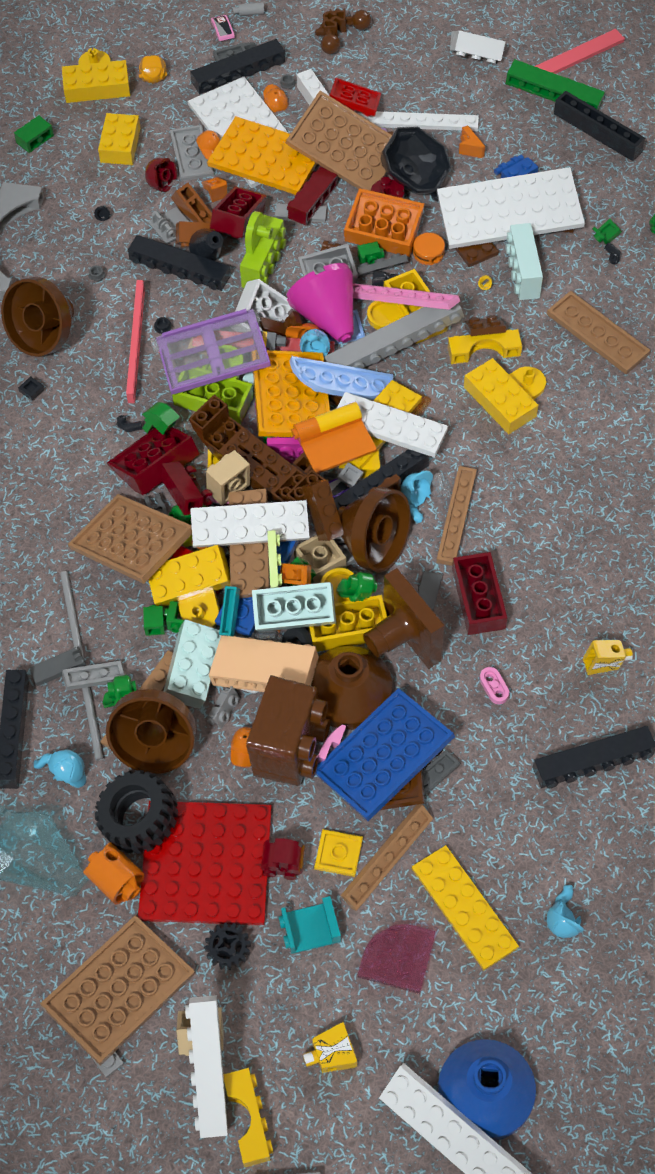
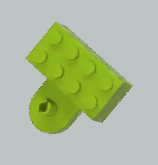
M257 211L251 214L245 233L246 254L240 264L241 287L245 288L248 281L260 279L268 284V276L274 272V263L279 261L280 251L286 246L284 220L263 215V213Z
M230 346L218 347L220 355L238 350ZM243 355L222 361L225 370L244 365ZM206 365L203 369L196 368L182 372L177 381L178 384L213 374L211 366ZM238 375L173 394V404L197 411L213 395H216L228 405L229 417L241 425L254 397L253 384L238 380L240 376Z

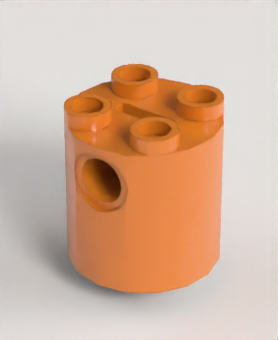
M112 842L108 843L99 853L95 851L89 856L88 861L90 863L84 870V875L114 904L130 901L139 894L141 890L139 886L144 879V873Z

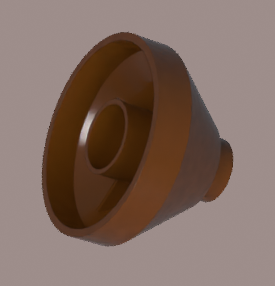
M29 277L11 284L2 300L1 317L5 332L13 345L27 355L39 357L58 351L66 343L70 334L74 307L72 302L63 295L59 288L51 281L41 277Z
M379 487L346 507L342 506L337 510L344 531V535L341 537L360 567L375 572H384L396 563L406 545L411 522L410 506L402 492Z
M341 646L319 656L311 686L317 688L320 700L328 701L326 719H330V726L338 728L341 725H345V729H356L392 695L390 671L385 662L380 657H375L370 650L357 646Z
M154 689L137 690L122 697L113 707L106 725V738L113 754L126 766L134 770H143L144 773L148 771L153 774H161L180 767L189 758L197 736L196 722L189 708L175 696Z

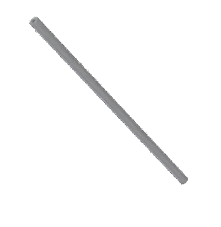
M63 571L60 573L73 644L74 647L79 646L84 658L68 572ZM90 687L82 688L95 759L100 761L104 759Z

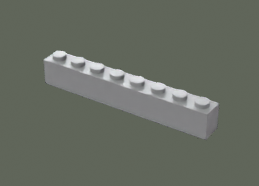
M459 303L450 310L423 307L324 356L328 363L364 369L403 348L411 346L419 340L427 338L435 332L443 330L453 323H458L465 317Z

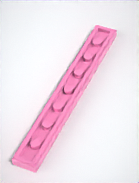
M353 283V298L446 310H450L460 302L457 295Z

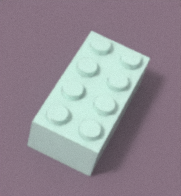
M531 223L510 225V232H507L508 244L505 245L506 254L510 255L508 257L509 268L512 267L513 269L511 271V279L516 283L514 284V293L518 294L519 300L540 298L543 275Z
M331 582L252 590L255 630L258 632L336 624L333 585Z
M184 620L179 628L164 692L175 696L187 706L201 708L207 697L210 684L209 672L221 635H219L220 630Z

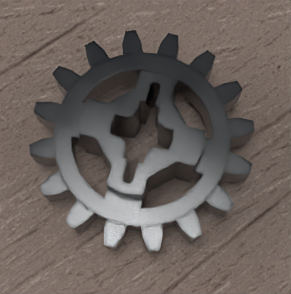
M224 923V928L216 925L217 931L210 930L211 938H205V942L208 945L204 946L205 952H209L206 955L207 959H213V966L219 963L220 970L224 966L231 970L234 964L239 968V961L246 962L244 955H250L248 948L251 947V942L246 941L249 938L248 933L243 934V927L237 930L235 923L231 927ZM219 938V942L214 948V943ZM228 943L229 946L231 945V948L224 947V944ZM240 945H242L241 951L237 955V948L241 947Z

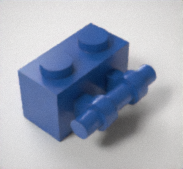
M523 155L510 158V161L499 164L494 169V173L496 175L501 173V178L538 173V166L529 157L524 159Z

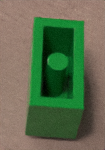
M40 115L14 132L16 143L28 153L54 136L52 125Z

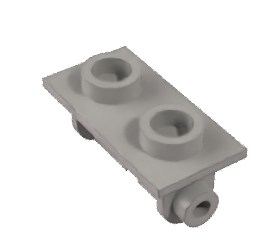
M232 686L230 689L225 688L221 691L215 702L220 707L213 706L207 716V722L211 725L216 723L220 729L228 722L230 714L234 707L237 706L240 698Z

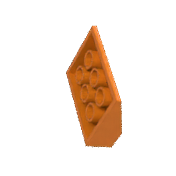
M359 188L344 228V239L346 242L358 245L378 242L379 247L383 248V251L394 254L400 253L401 255L406 254L407 257H410L419 229L424 203Z

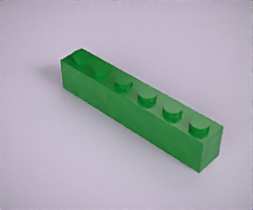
M515 59L507 72L505 83L554 102L563 92L567 91L599 110L603 103L605 94L604 91Z

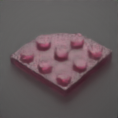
M398 924L390 926L379 934L377 933L364 950L357 977L420 994L436 931L415 925Z

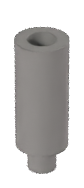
M263 2L238 4L239 7H233V14L239 13V16L264 14Z

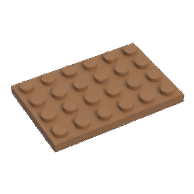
M320 90L287 138L285 144L325 169L337 174L338 177L357 189L361 188L371 191L372 185L381 180L386 174V170L381 163V154L392 135Z
M117 494L68 543V546L79 554L145 584L192 535V525Z
M135 915L40 1003V1006L101 1066L195 975V971Z

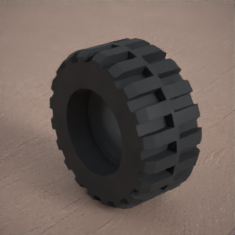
M136 770L135 773L128 771L124 773V776L118 775L112 783L109 782L106 785L105 791H101L99 795L100 801H97L95 806L98 810L95 812L96 825L102 832V835L119 850L130 854L133 851L136 854L143 853V850L151 851L154 849L153 846H160L163 843L162 840L165 837L168 838L172 833L170 830L175 827L177 822L174 818L178 816L177 800L165 783L151 772L147 771L144 773L143 770ZM149 798L150 807L145 817L136 824L124 826L123 817L128 807L137 800Z

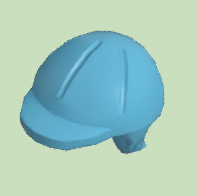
M311 329L302 335L300 349L302 352L323 353L324 357L329 352L330 341L328 336L321 330Z
M430 471L408 475L401 486V492L408 500L411 516L416 523H421L423 520V515L417 509L418 506L424 503L426 497L431 498L430 486L433 474Z
M60 750L53 754L46 753L40 760H34V768L41 769L48 764L49 771L55 775L53 780L64 781L75 788H80L86 783L84 762L74 751Z
M572 885L563 886V891L556 897L555 904L550 907L547 913L548 928L554 935L561 938H571L584 931V928L580 926L581 916L575 920L572 911L566 906V903L573 896Z

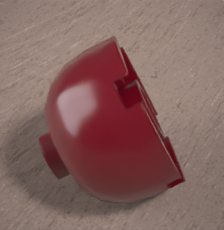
M165 157L154 158L146 166V182L152 189L157 191H169L172 187L169 186L170 183L177 179L175 163ZM168 181V185L164 186L163 182Z

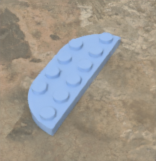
M291 356L290 359L293 373L301 382L315 392L342 397L347 392L368 400H374L389 382L393 380V374Z

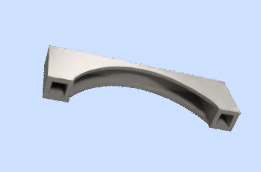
M2 183L0 189V233L18 217L33 210L41 209L44 200L42 187ZM1 271L0 300H3L6 290L13 282L12 278H7Z

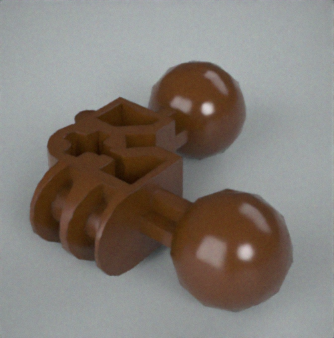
M338 8L335 11L330 9V11L323 14V23L315 30V35H324L320 44L321 48L326 54L332 55L339 51L341 43L338 38V31L346 32V26L353 25L357 30H366L370 27L372 19L365 10L356 11L353 16L346 17L345 8L343 10Z

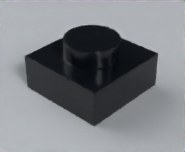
M31 376L18 387L19 392L31 401L45 390L44 385Z

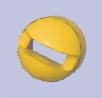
M483 275L479 278L478 285L482 290H488L492 286V279L488 275ZM486 279L489 280L484 285H482L483 281H485Z

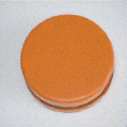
M423 233L415 238L413 256L419 263L434 265L443 259L445 242L442 237L435 233Z

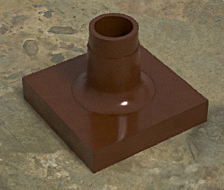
M398 568L384 575L383 602L387 617L364 633L363 639L368 649L377 658L407 642L425 666L430 669L441 662L444 624Z

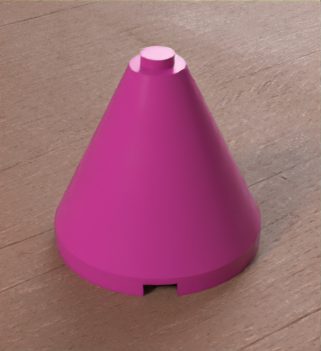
M334 263L323 266L325 271L315 274L312 271L299 279L287 292V301L291 308L335 340L346 343L352 339L354 334L353 273L347 264Z

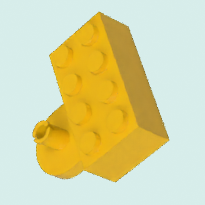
M91 48L81 55L78 61L79 65L62 67L66 103L130 96L126 60L110 62V57L107 53L96 48L92 50Z
M415 269L384 281V287L430 292ZM374 301L367 309V320L373 328L378 330L423 307ZM448 326L445 327L443 330L435 332L429 335L427 338L419 340L415 343L418 344L420 342H423L427 339H430L434 336L446 332Z
M492 358L464 376V388L508 434L537 417L539 405L534 399L540 396L546 387V378L537 368L521 367L508 374Z
M215 545L166 561L149 579L154 604L165 607L170 604V601L178 602L182 620L186 619L215 628L217 626L215 619L220 612L215 591L225 588V586H230V571L224 549L219 545Z
M332 569L325 573L321 579V583L331 582L333 585L336 624L308 627L313 646L316 647L317 652L341 646L365 644L363 634L387 617L382 595L371 596L363 601L352 602L349 598H343L337 594L336 590L342 579H348L350 575L354 574L348 569Z

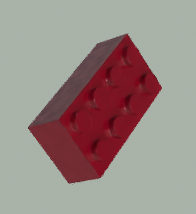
M234 186L213 208L210 229H214L219 233L230 234L234 238H243L251 214L254 211L264 213L267 195Z
M491 552L454 557L452 572L467 634L473 635L506 629L508 618Z

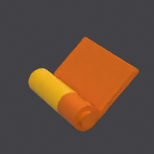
M352 402L293 425V429H291L293 438L295 440L298 439L312 469L316 473L324 472L377 451L362 421V414L357 402Z

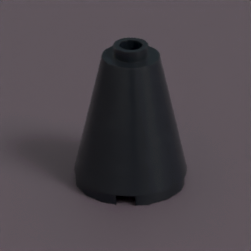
M204 228L192 234L189 242L190 253L214 261L221 255L223 237L219 232Z

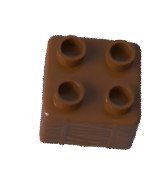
M270 675L246 743L253 776L300 786L304 777L314 778L319 761V755L313 754L316 741L322 743L326 741L331 723L330 719H326L328 701L319 699L318 690L315 686Z

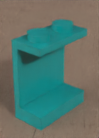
M330 896L322 898V904L287 913L285 907L281 908V916H278L281 929L285 928L284 944L286 949L290 948L291 954L341 942V935Z

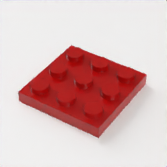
M335 78L329 96L353 111L357 110L366 116L375 117L381 93Z

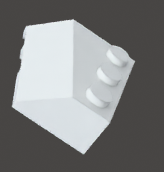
M452 31L450 50L455 51L456 55L460 56L472 55L471 58L481 60V57L487 58L486 62L496 64V61H501L506 41L463 31Z
M256 279L246 283L235 312L246 309L247 313L254 311L260 331H262L259 323L260 317L280 322L289 316L287 313L293 308L290 307L287 301L288 298L260 279ZM248 322L229 327L236 333L246 334L251 332Z

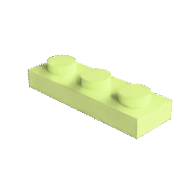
M267 531L270 588H279L278 585H282V574H278L277 566H281V555L277 554L276 546H280L279 534L276 535L275 531Z

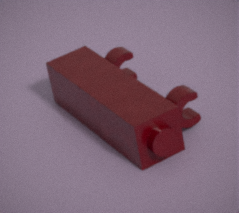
M180 461L163 463L161 480L184 516L191 515V508H202L203 504H212L210 498H206L213 496L211 490L205 489L200 493L193 482L196 480V477L190 473L197 471L194 466H187L184 469Z

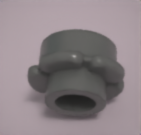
M285 74L281 77L280 84L284 89H291L296 84V81L292 75Z
M95 265L89 269L88 277L91 280L100 281L105 277V272H103L104 270L101 266Z

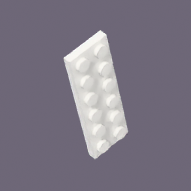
M347 392L344 393L337 408L357 402L362 414V421L370 436L435 458L448 430L447 425Z
M306 500L191 508L193 548L215 545L268 543L267 531H275L276 535L279 534L280 542L309 540Z

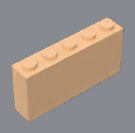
M221 635L209 677L213 686L228 688L232 686L236 689L259 692L265 691L270 675L311 686L319 656L316 647L309 644L298 645L291 642L281 643L273 640H256L251 637L240 638Z

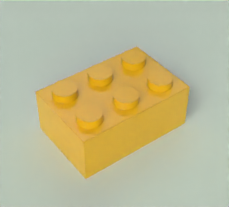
M106 113L98 148L100 163L133 165L141 129L139 115Z

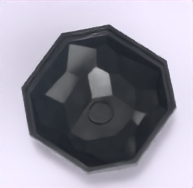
M418 126L397 127L381 154V163L386 172L394 181L402 184L404 188L414 194L437 192V189L440 188L452 168L445 146Z

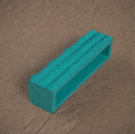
M225 586L219 635L234 637L240 588Z

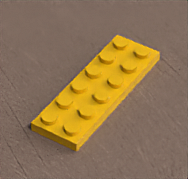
M391 380L373 401L411 413L422 401V396ZM371 436L377 450L386 442ZM376 452L349 463L362 470Z
M446 845L412 866L411 869L483 971L519 948V945Z

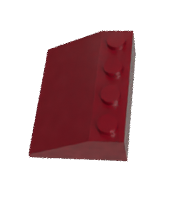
M172 427L162 435L154 428L108 461L107 465L135 492L143 496L158 484L163 483L161 480L163 463L180 461L182 466L193 461L200 453L192 437Z

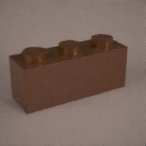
M317 480L303 485L302 489L318 541H330L343 536V527L328 480Z

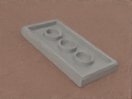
M202 125L170 130L181 182L214 176L213 168L208 166V159L204 157L196 142L197 137L203 132Z

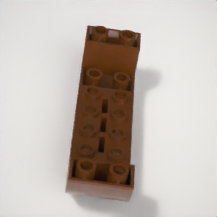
M213 395L189 418L198 437L219 461L224 455L230 454L235 450L250 464L249 486L254 490L266 489L267 500L271 503L304 501L306 499L302 486L317 480H325L312 469L305 475L229 417L228 405L216 395Z

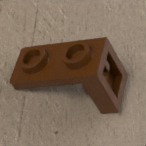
M293 310L284 323L264 317L259 318L262 331L277 333V335L286 337L287 327L302 325L299 313Z

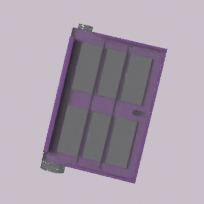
M246 309L164 332L159 337L150 338L155 355H161L171 394L173 395L271 366L258 325V321H261L258 310L246 311Z

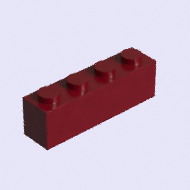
M321 166L316 172H313L310 180L304 183L301 191H298L295 198L288 203V218L306 225L337 186L338 175Z

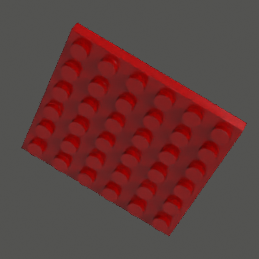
M177 802L178 816L174 818L177 822L175 827L171 828L170 831L172 833L168 838L165 837L160 846H153V850H144L142 868L144 879L141 882L138 918L141 921L265 925L267 876L263 875L264 871L261 869L264 842L270 839L272 806Z

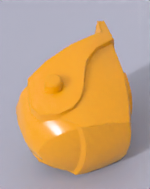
M157 55L143 57L139 65V78L144 82L152 84L164 80L167 76L164 60Z

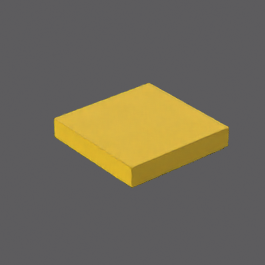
M322 829L314 870L355 877L363 837Z

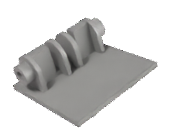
M175 207L164 214L154 211L152 213V220L148 223L162 240L168 244L176 239V223L179 221H189Z

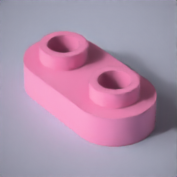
M492 667L484 668L480 673L481 685L493 703L504 704L509 697L508 687L497 669ZM487 677H491V678H493V680H492V681H488V680H486V678H487ZM501 693L502 697H496L495 694Z

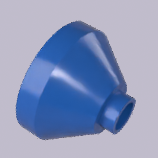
M481 1039L458 1047L447 1058L440 1072L438 1093L490 1138L497 1141L516 1133L525 1124L534 1106L536 1084L529 1064L518 1051L499 1041ZM481 1076L495 1078L498 1081V1087L482 1086Z

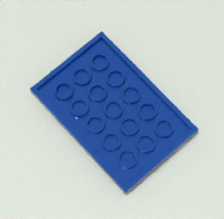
M398 688L326 757L325 761L318 764L315 775L365 820L369 821L454 739L455 735Z

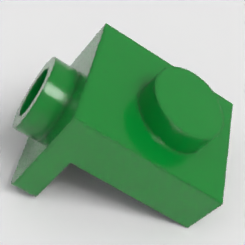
M611 219L607 220L599 229L596 227L592 228L595 233L593 235L599 243L603 242L605 245L613 241L622 232Z
M170 601L169 608H165L164 619H166L167 630L178 633L184 620L177 619L179 611L178 602Z

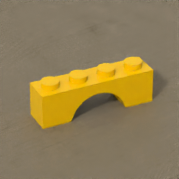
M516 329L506 330L505 333L448 337L447 348L451 364L469 362L471 355L480 349L495 350L503 358L521 356L522 343L519 331Z
M249 1068L223 1074L228 1100L244 1106L251 1116L249 1130L238 1140L244 1168L271 1161L269 1154L273 1153L271 1140H266L264 1132L268 1131L265 1117L261 1118L259 1110L263 1109L260 1095L255 1096L254 1088L258 1087L255 1074L250 1075Z

